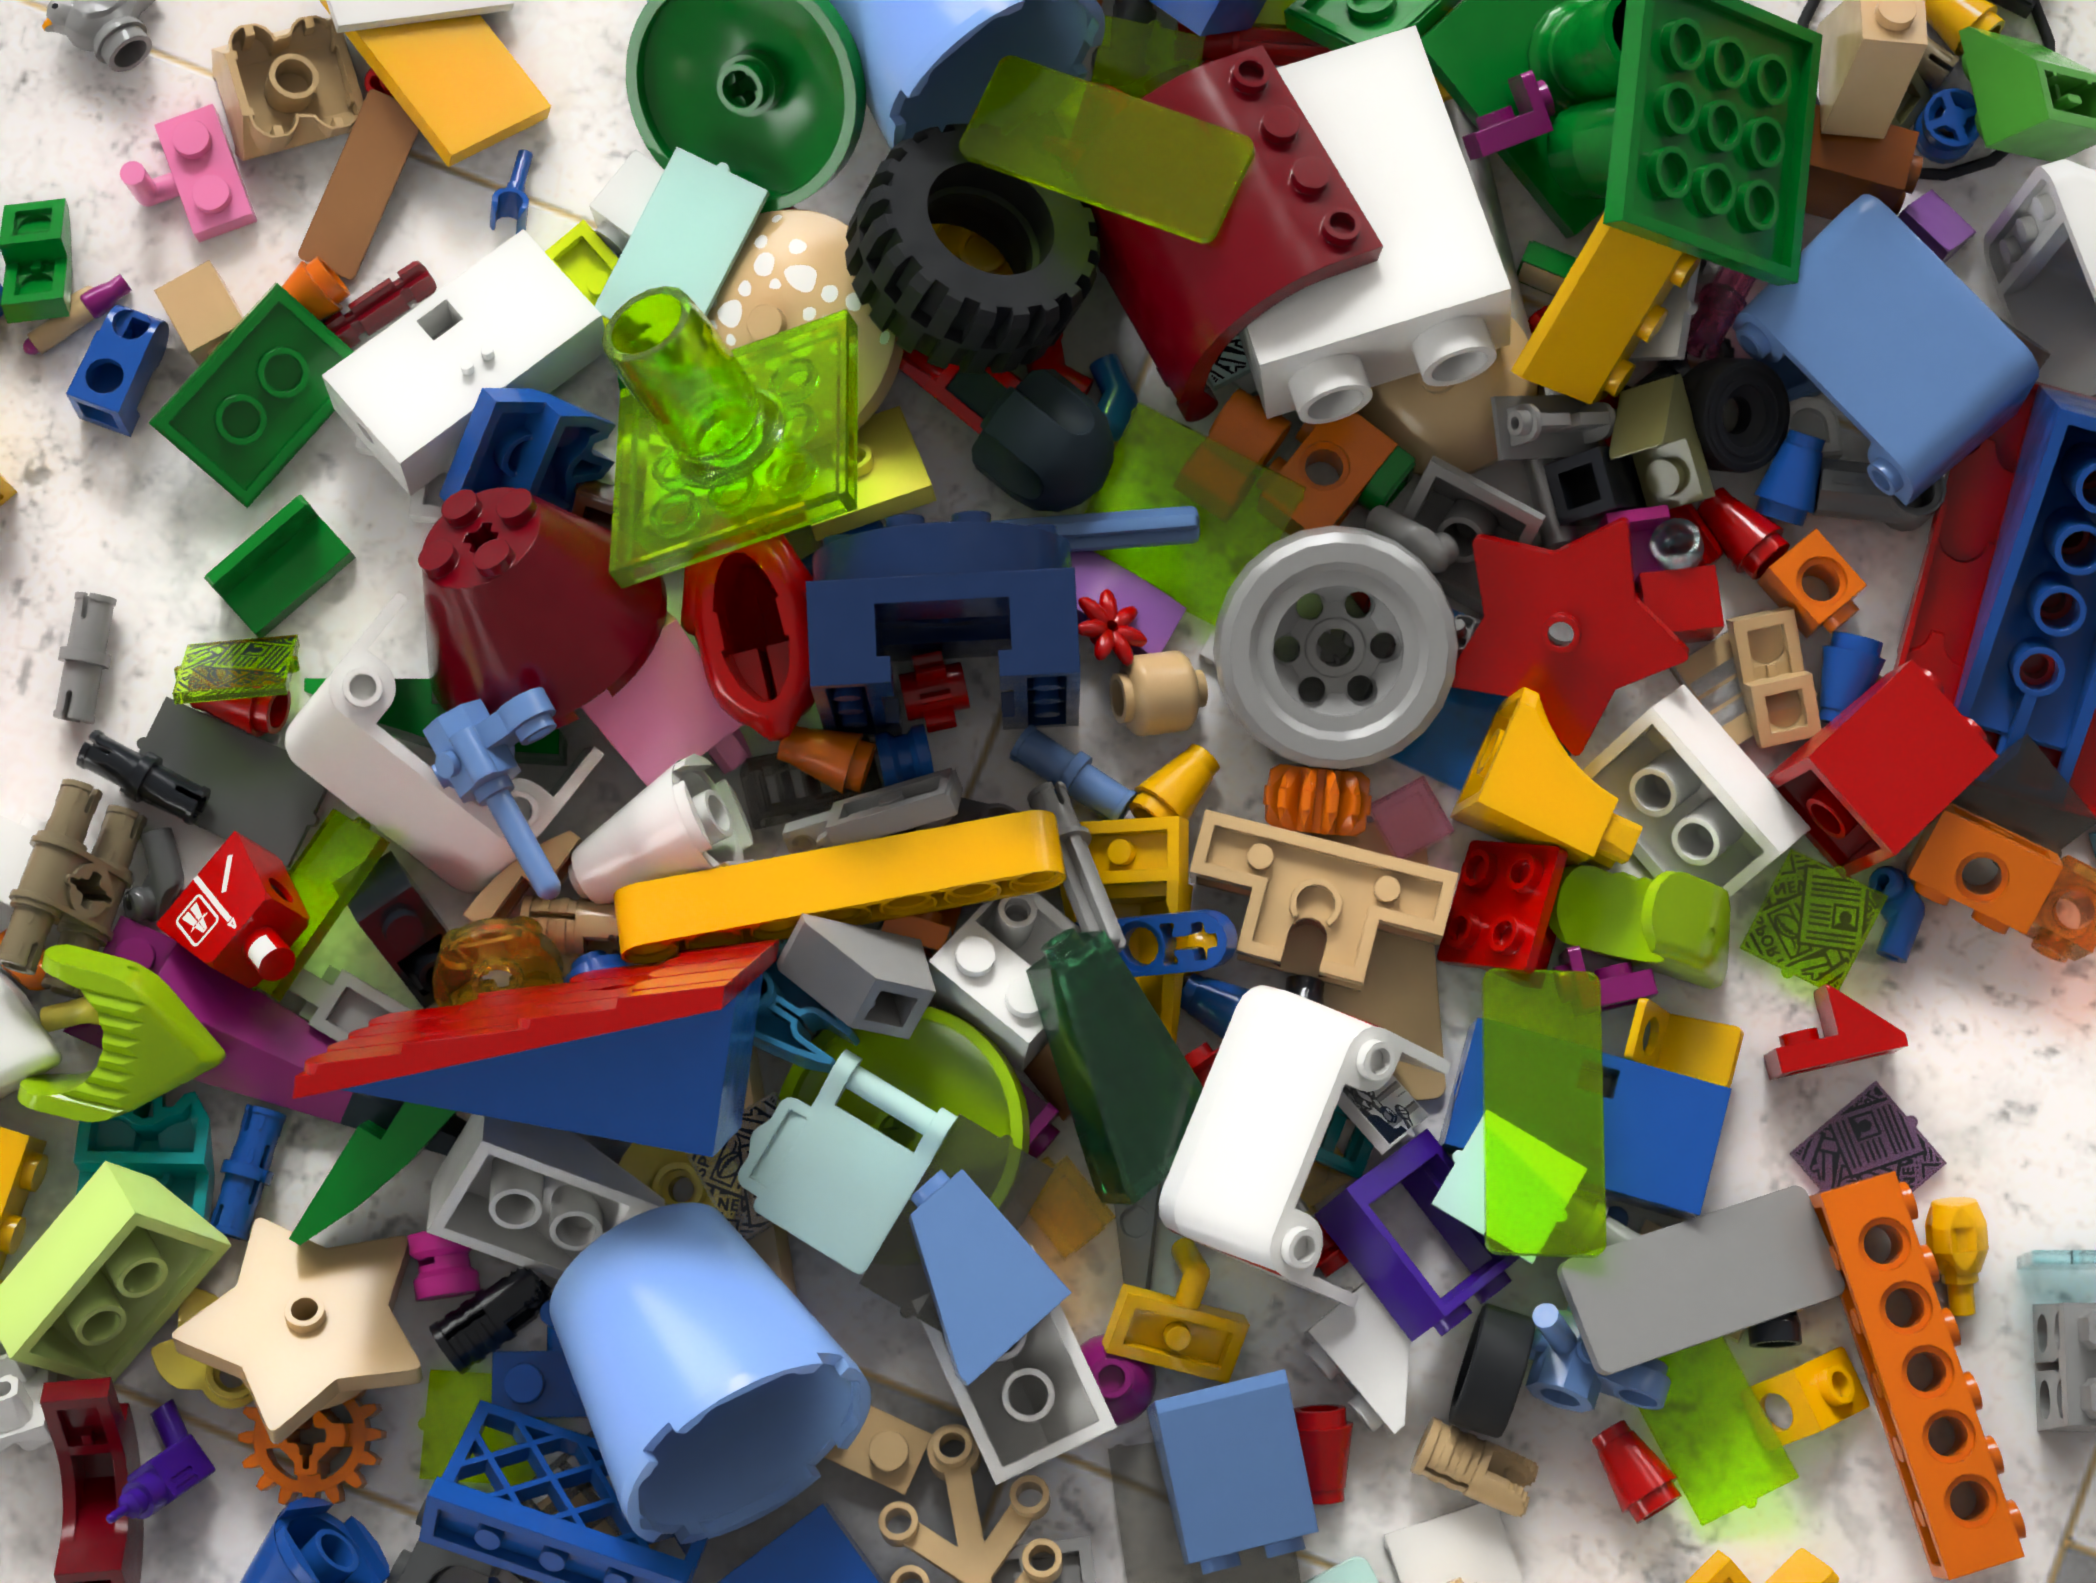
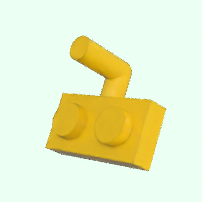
M1181 1238L1171 1248L1172 1257L1183 1275L1176 1296L1123 1283L1102 1344L1106 1353L1222 1383H1229L1250 1324L1243 1314L1201 1304L1210 1279V1269L1195 1243L1187 1238Z

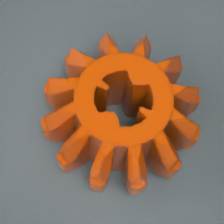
M1278 764L1270 769L1268 783L1264 787L1263 804L1265 805V820L1271 826L1290 831L1357 836L1365 831L1367 817L1371 814L1372 796L1370 795V779L1359 771Z

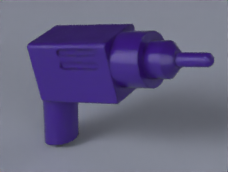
M174 1399L169 1400L150 1414L165 1450L128 1475V1483L123 1487L118 1500L119 1507L106 1516L108 1523L112 1524L123 1516L130 1519H146L215 1472V1467L193 1435L188 1434Z

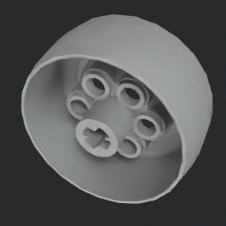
M1331 525L1300 530L1270 544L1245 565L1229 587L1216 619L1213 655L1218 684L1230 711L1251 737L1276 755L1304 766L1344 770L1369 766L1393 756L1405 749L1428 729L1444 707L1453 684L1459 645L1454 614L1442 586L1419 557L1394 539L1365 528ZM1359 591L1369 597L1371 605L1370 610L1365 616L1357 618L1350 616L1346 612L1345 602L1351 593ZM1308 593L1318 595L1323 604L1321 613L1312 619L1302 618L1296 608L1298 600ZM1331 629L1344 630L1342 641L1350 647L1345 657L1339 659L1334 654V662L1320 659L1322 648L1317 643L1318 638L1324 632L1330 635ZM1383 632L1391 634L1396 643L1395 651L1386 658L1375 657L1370 649L1371 640L1376 634ZM1283 636L1294 637L1300 647L1298 655L1293 660L1287 662L1279 660L1273 650L1275 642ZM1363 675L1371 680L1373 685L1372 693L1367 699L1354 700L1348 695V682L1355 676ZM1317 677L1323 682L1325 687L1324 694L1318 701L1308 702L1300 697L1299 686L1305 678Z

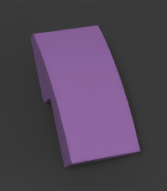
M1093 551L1071 552L1072 567H1075L1078 624L1090 620L1080 608L1078 600L1081 597H1089L1099 604L1101 592L1108 589L1113 592L1116 598L1117 611L1129 606L1137 608L1138 614L1129 626L1140 630L1146 636L1147 644L1143 647L1131 646L1133 654L1162 652L1187 608L1146 580Z

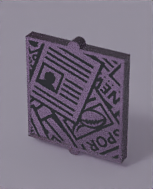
M1877 1081L1871 1083L1789 1153L1820 1189L1818 1193L1892 1171L1896 1172L1899 1183L1905 1181L1911 1191L1914 1192L1947 1164L1916 1128L1918 1124L1917 1118L1913 1115L1906 1116Z

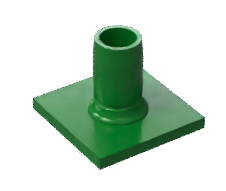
M1463 0L1420 39L1434 76L1478 130L1475 118L1509 105L1512 106L1514 115H1519L1508 84V78L1530 70L1533 71L1536 81L1543 80L1550 90L1555 105V115L1549 117L1552 124L1561 111L1571 106L1598 97L1617 94L1626 0ZM1549 132L1496 152L1566 239L1577 235L1605 209L1606 199H1574L1562 191L1553 178L1548 162L1547 139Z
M1626 0L1617 94L1598 97L1571 106L1558 114L1552 123L1554 130L1549 132L1547 139V157L1553 178L1562 191L1574 199H1606L1603 224L1776 286L1798 283L1823 35L1742 0Z

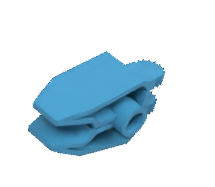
M775 962L763 972L753 1046L802 1068L829 1073L836 1061L810 1042L812 1036L807 1030L814 1034L818 1030L827 1029L856 1047L860 1040L851 1027L847 1026L778 971L777 963Z

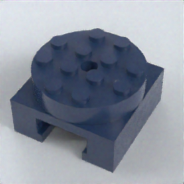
M973 510L955 513L951 516V521L925 523V518L921 515H893L885 519V528L853 535L838 534L823 538V546L812 557L813 581H806L810 687L823 729L863 733V737H875V733L885 731L893 736L902 735L899 698H888V696H894L891 662L912 661V656L938 650L942 651L943 659L999 657L1000 690H1014L1012 692H1001L1003 730L1026 729L1031 724L1037 728L1079 726L1081 670L1075 567H1072L1070 543L1058 535L1057 526L1051 524L1025 526L991 522V514L989 512Z

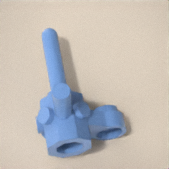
M542 687L527 690L513 697L491 715L481 699L460 704L436 717L422 730L436 754L435 764L431 767L443 789L448 786L454 788L463 803L477 800L480 806H488L536 894L544 900L554 899L561 890L560 880L511 794L515 788L511 780L522 772L514 758V745L519 741L521 745L534 743L555 730L557 725L552 717L556 714V710Z
M1611 1206L1608 1208L1607 1214L1626 1226L1628 1225V1214L1622 1207ZM1543 1303L1535 1308L1532 1319L1537 1328L1534 1333L1529 1356L1533 1363L1525 1385L1533 1397L1556 1408L1580 1413L1595 1409L1600 1392L1643 1409L1660 1410L1664 1408L1671 1380L1666 1376L1668 1366L1664 1362L1655 1359L1608 1376L1600 1375L1593 1368L1569 1305L1566 1310H1558L1550 1303Z

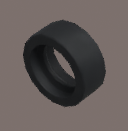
M1489 1303L1482 1306L1464 1354L1449 1412V1422L1451 1424L1494 1438H1499L1503 1435L1522 1385L1533 1344L1536 1327L1532 1317Z

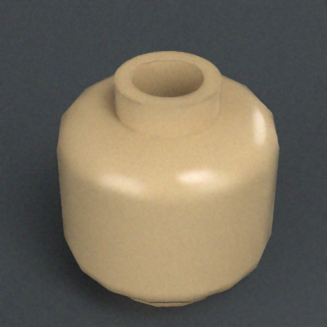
M1174 650L1133 655L1134 660L1130 666L1122 663L1119 673H1114L1111 676L1109 696L1113 715L1118 723H1125L1127 728L1136 736L1189 730L1197 719L1199 708L1205 707L1207 704L1208 686L1203 671L1200 669L1194 670L1189 658L1180 651Z

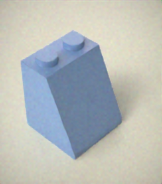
M941 1169L911 1196L910 1200L916 1205L917 1209L910 1214L908 1220L955 1375L964 1385L969 1386L1072 1292L963 1169L957 1172L951 1179Z
M1285 1369L1156 1400L1146 1409L1184 1565L1200 1562L1204 1575L1242 1565L1239 1556L1240 1551L1264 1546L1268 1559L1306 1549L1303 1536L1319 1532Z

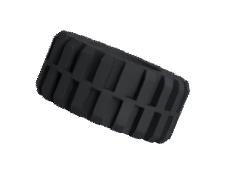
M969 123L948 124L943 132L940 131L938 126L930 127L916 132L913 138L900 141L890 150L885 161H882L848 225L846 233L848 247L845 251L846 266L850 276H856L852 286L861 305L869 304L872 308L869 315L871 320L882 332L889 329L897 336L896 345L909 354L915 349L928 356L926 363L942 369H946L949 364L957 365L960 368V373L983 374L986 367H990L992 373L1016 370L1019 364L1033 363L1045 354L1048 347L1055 345L1092 289L1097 277L1096 267L1100 262V243L1098 237L1094 236L1098 228L1091 208H1083L1084 194L1074 179L1067 181L1062 176V165L1050 155L1044 159L1032 150L1033 143L1020 136L1015 141L1003 137L1002 129L990 126H981L979 131L970 129ZM931 224L955 225L982 236L1004 256L1013 275L992 274L966 264L945 247Z

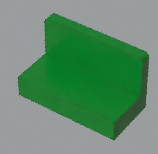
M298 495L208 572L204 579L259 639H263L356 557L319 517L302 495Z

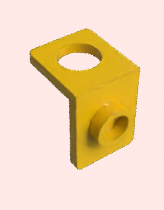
M1639 998L1624 1052V1059L1730 1088L1744 1032L1739 1027L1670 1014L1652 1000ZM1650 1021V1036L1645 1050H1643V1036L1645 1028Z
M1841 1346L1789 1371L1748 1386L1740 1392V1396L1761 1442L1767 1450H1773L1821 1432L1868 1408L1870 1404L1849 1356ZM1769 1393L1782 1396L1790 1405L1793 1419L1789 1428H1780L1769 1419L1765 1409V1401Z

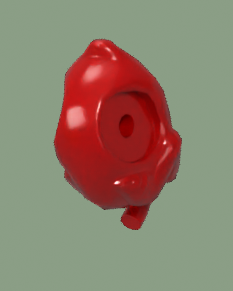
M746 513L715 518L713 532L706 545L697 548L686 558L681 626L688 634L695 636L707 682L719 706L738 723L750 726L769 741H781L791 735L800 717L809 712L815 703L810 687L806 581H813V576L804 566L784 533L770 530L758 532L750 524Z

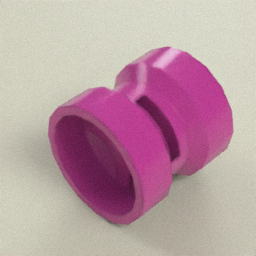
M427 1231L407 1236L409 1254L418 1261L419 1274L413 1281L415 1300L417 1302L474 1294L481 1290L479 1272L471 1267L469 1253L472 1251V1248L427 1233Z

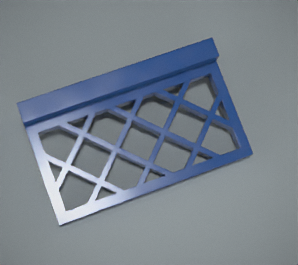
M483 1400L479 1401L442 1477H436L427 1495L419 1541L542 1583H691L709 1539L705 1538L693 1543L680 1544L675 1534H661L654 1543L674 1537L686 1555L684 1560L650 1549L648 1545L653 1544V1542L639 1537L631 1529L621 1510L616 1493L606 1478L609 1474L595 1438ZM485 1427H489L512 1435L518 1445L490 1452L481 1435ZM560 1451L575 1456L580 1466L554 1474L543 1456ZM528 1461L538 1479L510 1486L500 1468ZM485 1473L495 1491L485 1493L458 1484V1481ZM590 1482L601 1500L574 1508L563 1489ZM548 1494L559 1513L550 1515L523 1506L521 1502ZM611 1516L622 1535L615 1537L585 1526V1523Z

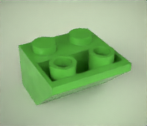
M1970 26L1959 31L1964 52L1962 55V68L1965 76L1971 83L1977 108L1975 125L1979 135L1984 140L1985 148L2054 162L2096 145V72L2038 43Z

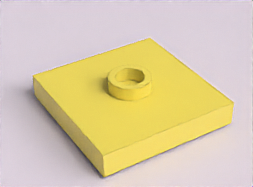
M900 406L872 415L859 430L836 446L821 453L798 459L792 474L816 541L937 501L932 483Z

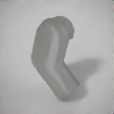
M1383 505L1373 508L1367 516L1365 524L1367 530L1397 541L1419 557L1432 574L1445 572L1447 566L1453 564L1458 558L1459 549L1457 542L1448 533H1434L1429 528Z

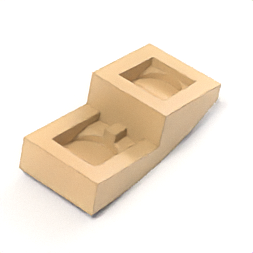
M1785 606L1726 619L1736 672L1757 746L1762 749L1812 738L1822 728L1813 675L1804 669L1794 608Z
M570 830L540 844L560 880L561 886L569 876L568 867L572 864V851L582 842V839ZM517 859L498 874L463 913L472 924L492 938L495 937L530 886L532 887Z

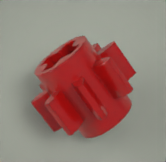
M941 650L912 656L914 672L898 675L908 721L925 718L928 733L957 727L955 711L970 708L961 662L945 665Z

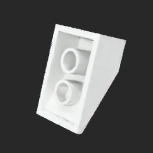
M472 1114L432 1180L427 1233L559 1280L570 1263L601 1235L636 1215L665 1206V1199L574 1132Z

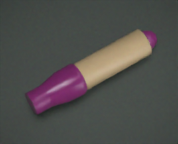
M119 274L106 283L95 287L86 286L71 295L70 316L49 319L28 333V338L23 344L24 352L29 355L44 354L92 320L103 316L123 296L131 292L132 289L122 275Z

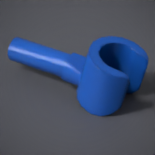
M521 149L518 151L510 182H508L506 188H501L492 195L490 228L494 231L497 220L502 217H511L517 220L516 234L523 229L526 230L529 199L524 192L525 182L533 158V154L528 150Z

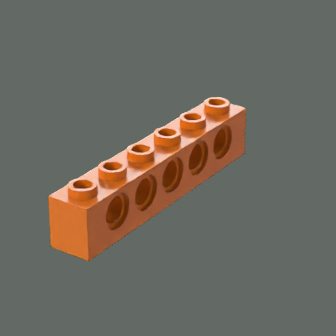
M1892 1171L1810 1195L1809 1198L1829 1243V1251L1835 1268L1841 1272L1845 1282V1289L1840 1295V1299L1932 1576L1952 1580L2025 1557L2020 1543V1539L2026 1537L2025 1524L2016 1503L2012 1499L2007 1501L2005 1499L1998 1475L2004 1473L2003 1459L1995 1440L1991 1435L1984 1436L1976 1411L1981 1410L1983 1407L1980 1390L1973 1375L1969 1371H1962L1955 1350L1956 1346L1961 1345L1959 1328L1949 1308L1941 1309L1933 1283L1939 1282L1940 1279L1938 1266L1928 1245L1920 1246L1912 1223V1220L1918 1218V1209L1909 1185L1905 1181L1899 1183L1896 1172ZM1874 1226L1885 1231L1891 1242L1890 1254L1881 1264L1870 1259L1864 1248L1865 1236ZM1895 1290L1905 1293L1912 1304L1911 1317L1902 1327L1893 1324L1887 1317L1885 1310L1886 1300ZM1918 1353L1926 1356L1933 1367L1932 1381L1921 1391L1913 1387L1907 1377L1908 1363ZM1943 1417L1952 1425L1955 1439L1952 1447L1946 1453L1940 1455L1931 1447L1928 1432L1932 1423L1938 1418ZM1965 1481L1975 1492L1976 1505L1970 1515L1960 1519L1951 1508L1950 1496L1955 1486Z

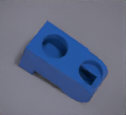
M120 304L115 305L110 310L100 330L96 331L66 392L79 419L131 437L140 417L137 407L152 373L159 366L167 347L169 326L166 321Z

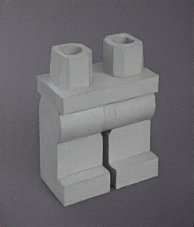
M2096 1303L2032 1304L2035 1363L2059 1364V1370L2035 1372L2037 1431L2096 1432Z

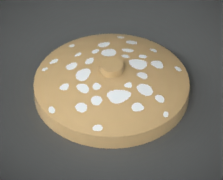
M786 209L759 214L687 356L684 357L680 354L677 356V361H682L685 411L700 429L802 412L810 430L800 453V459L821 453L846 440L859 430L882 404L897 375L903 349L896 345L898 337L889 329L882 332L869 316L872 308L869 304L861 305L852 283L856 276H850L845 258V251L848 247L846 239L848 225L828 215L809 210Z

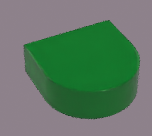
M1397 446L1365 487L1357 503L1369 512L1379 505L1389 508L1412 480L1416 459Z

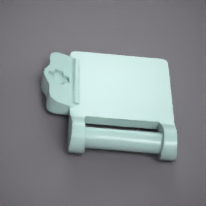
M846 1049L829 1072L812 1106L799 1099L787 1097L778 1104L773 1116L752 1132L749 1155L738 1172V1181L744 1189L757 1196L753 1208L758 1214L856 1274H863L871 1266L957 1121L958 1116L943 1107L938 1112L933 1111L861 1067L860 1064L863 1059ZM845 1089L850 1090L922 1134L923 1137L915 1152H912L837 1106L836 1104Z

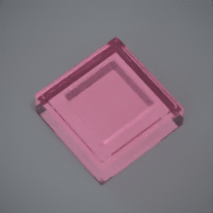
M1424 775L1371 804L1370 817L1393 857L1406 860L1453 835L1455 831Z

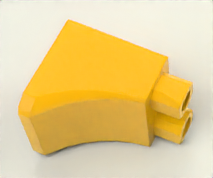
M1522 687L1499 705L1450 815V818L1503 842L1558 846L1568 852L1567 865H1577L1585 861L1605 871L1612 869L1615 862L1624 864L1629 861L1643 826L1613 813L1618 798L1600 787L1571 759L1557 739L1547 719L1539 693L1526 687Z

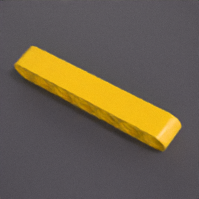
M1028 810L638 882L618 889L613 894L621 959L632 964H649L678 957L680 950L779 938L780 940L788 939L802 913L858 926L1041 892L1061 885L1067 876L1056 815L1047 810Z

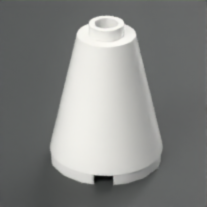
M692 754L678 760L575 847L571 854L572 864L568 867L569 878L575 891L582 898H589L597 905L614 903L613 894L618 889L630 884L752 862L753 859L744 860L743 852L744 849L753 846L752 832L745 812L733 788L726 779L714 783L704 771L713 766L705 757Z

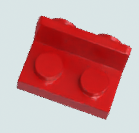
M1481 840L1471 841L1462 864L1460 878L1437 959L1447 965L1480 968L1519 987L1541 990L1556 940V935L1549 925V920L1564 868L1569 866L1566 864L1568 852L1558 846Z

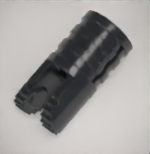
M523 1267V1269L517 1268L515 1272L511 1271L508 1277L504 1276L487 1289L482 1288L470 1300H465L456 1310H451L444 1315L442 1320L436 1321L429 1326V1330L436 1343L459 1373L465 1374L474 1364H479L486 1359L488 1354L494 1353L502 1347V1344L514 1339L517 1336L516 1332L535 1320L540 1313L542 1305L551 1299L552 1288L542 1279L539 1281L540 1277L531 1269L527 1270Z

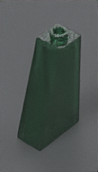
M1070 928L1057 934L1042 946L1041 951L1044 957L1028 968L1026 973L1095 1192L1104 1204L1134 1205L1168 1176L1203 1086L1106 932L1099 930L1077 933L1074 928Z

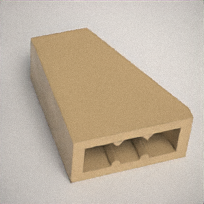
M1844 0L1819 23L1816 32L1823 35L1818 76L1821 134L1885 138L1928 46L1925 0Z

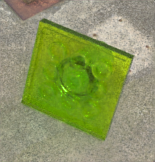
M662 286L648 289L629 299L614 313L605 327L602 343L605 354L626 388L620 389L609 573L621 588L857 509L858 325L847 309L732 350L726 345L710 320L680 288Z

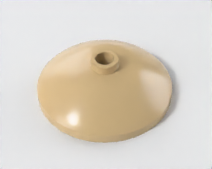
M1511 317L1510 345L1495 349L1497 358L1483 373L1467 381L1449 386L1427 385L1423 381L1420 372L1371 387L1373 392L1371 400L1357 413L1416 459L1413 474L1422 476L1433 455L1468 474L1483 470L1498 461L1491 397L1539 395V384L1523 379L1511 372L1512 367L1527 344L1528 338L1519 324Z

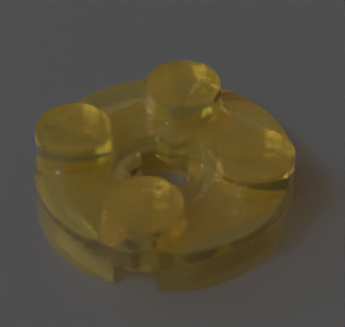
M517 916L512 919L486 918L476 920L460 928L449 930L443 936L440 951L434 963L432 983L434 998L438 1007L453 1006L477 1000L479 993L564 983V963L557 946L550 938L543 934L542 926L533 918ZM503 970L512 974L509 976V985L505 987H497L494 979L483 980L482 976L489 974V971Z

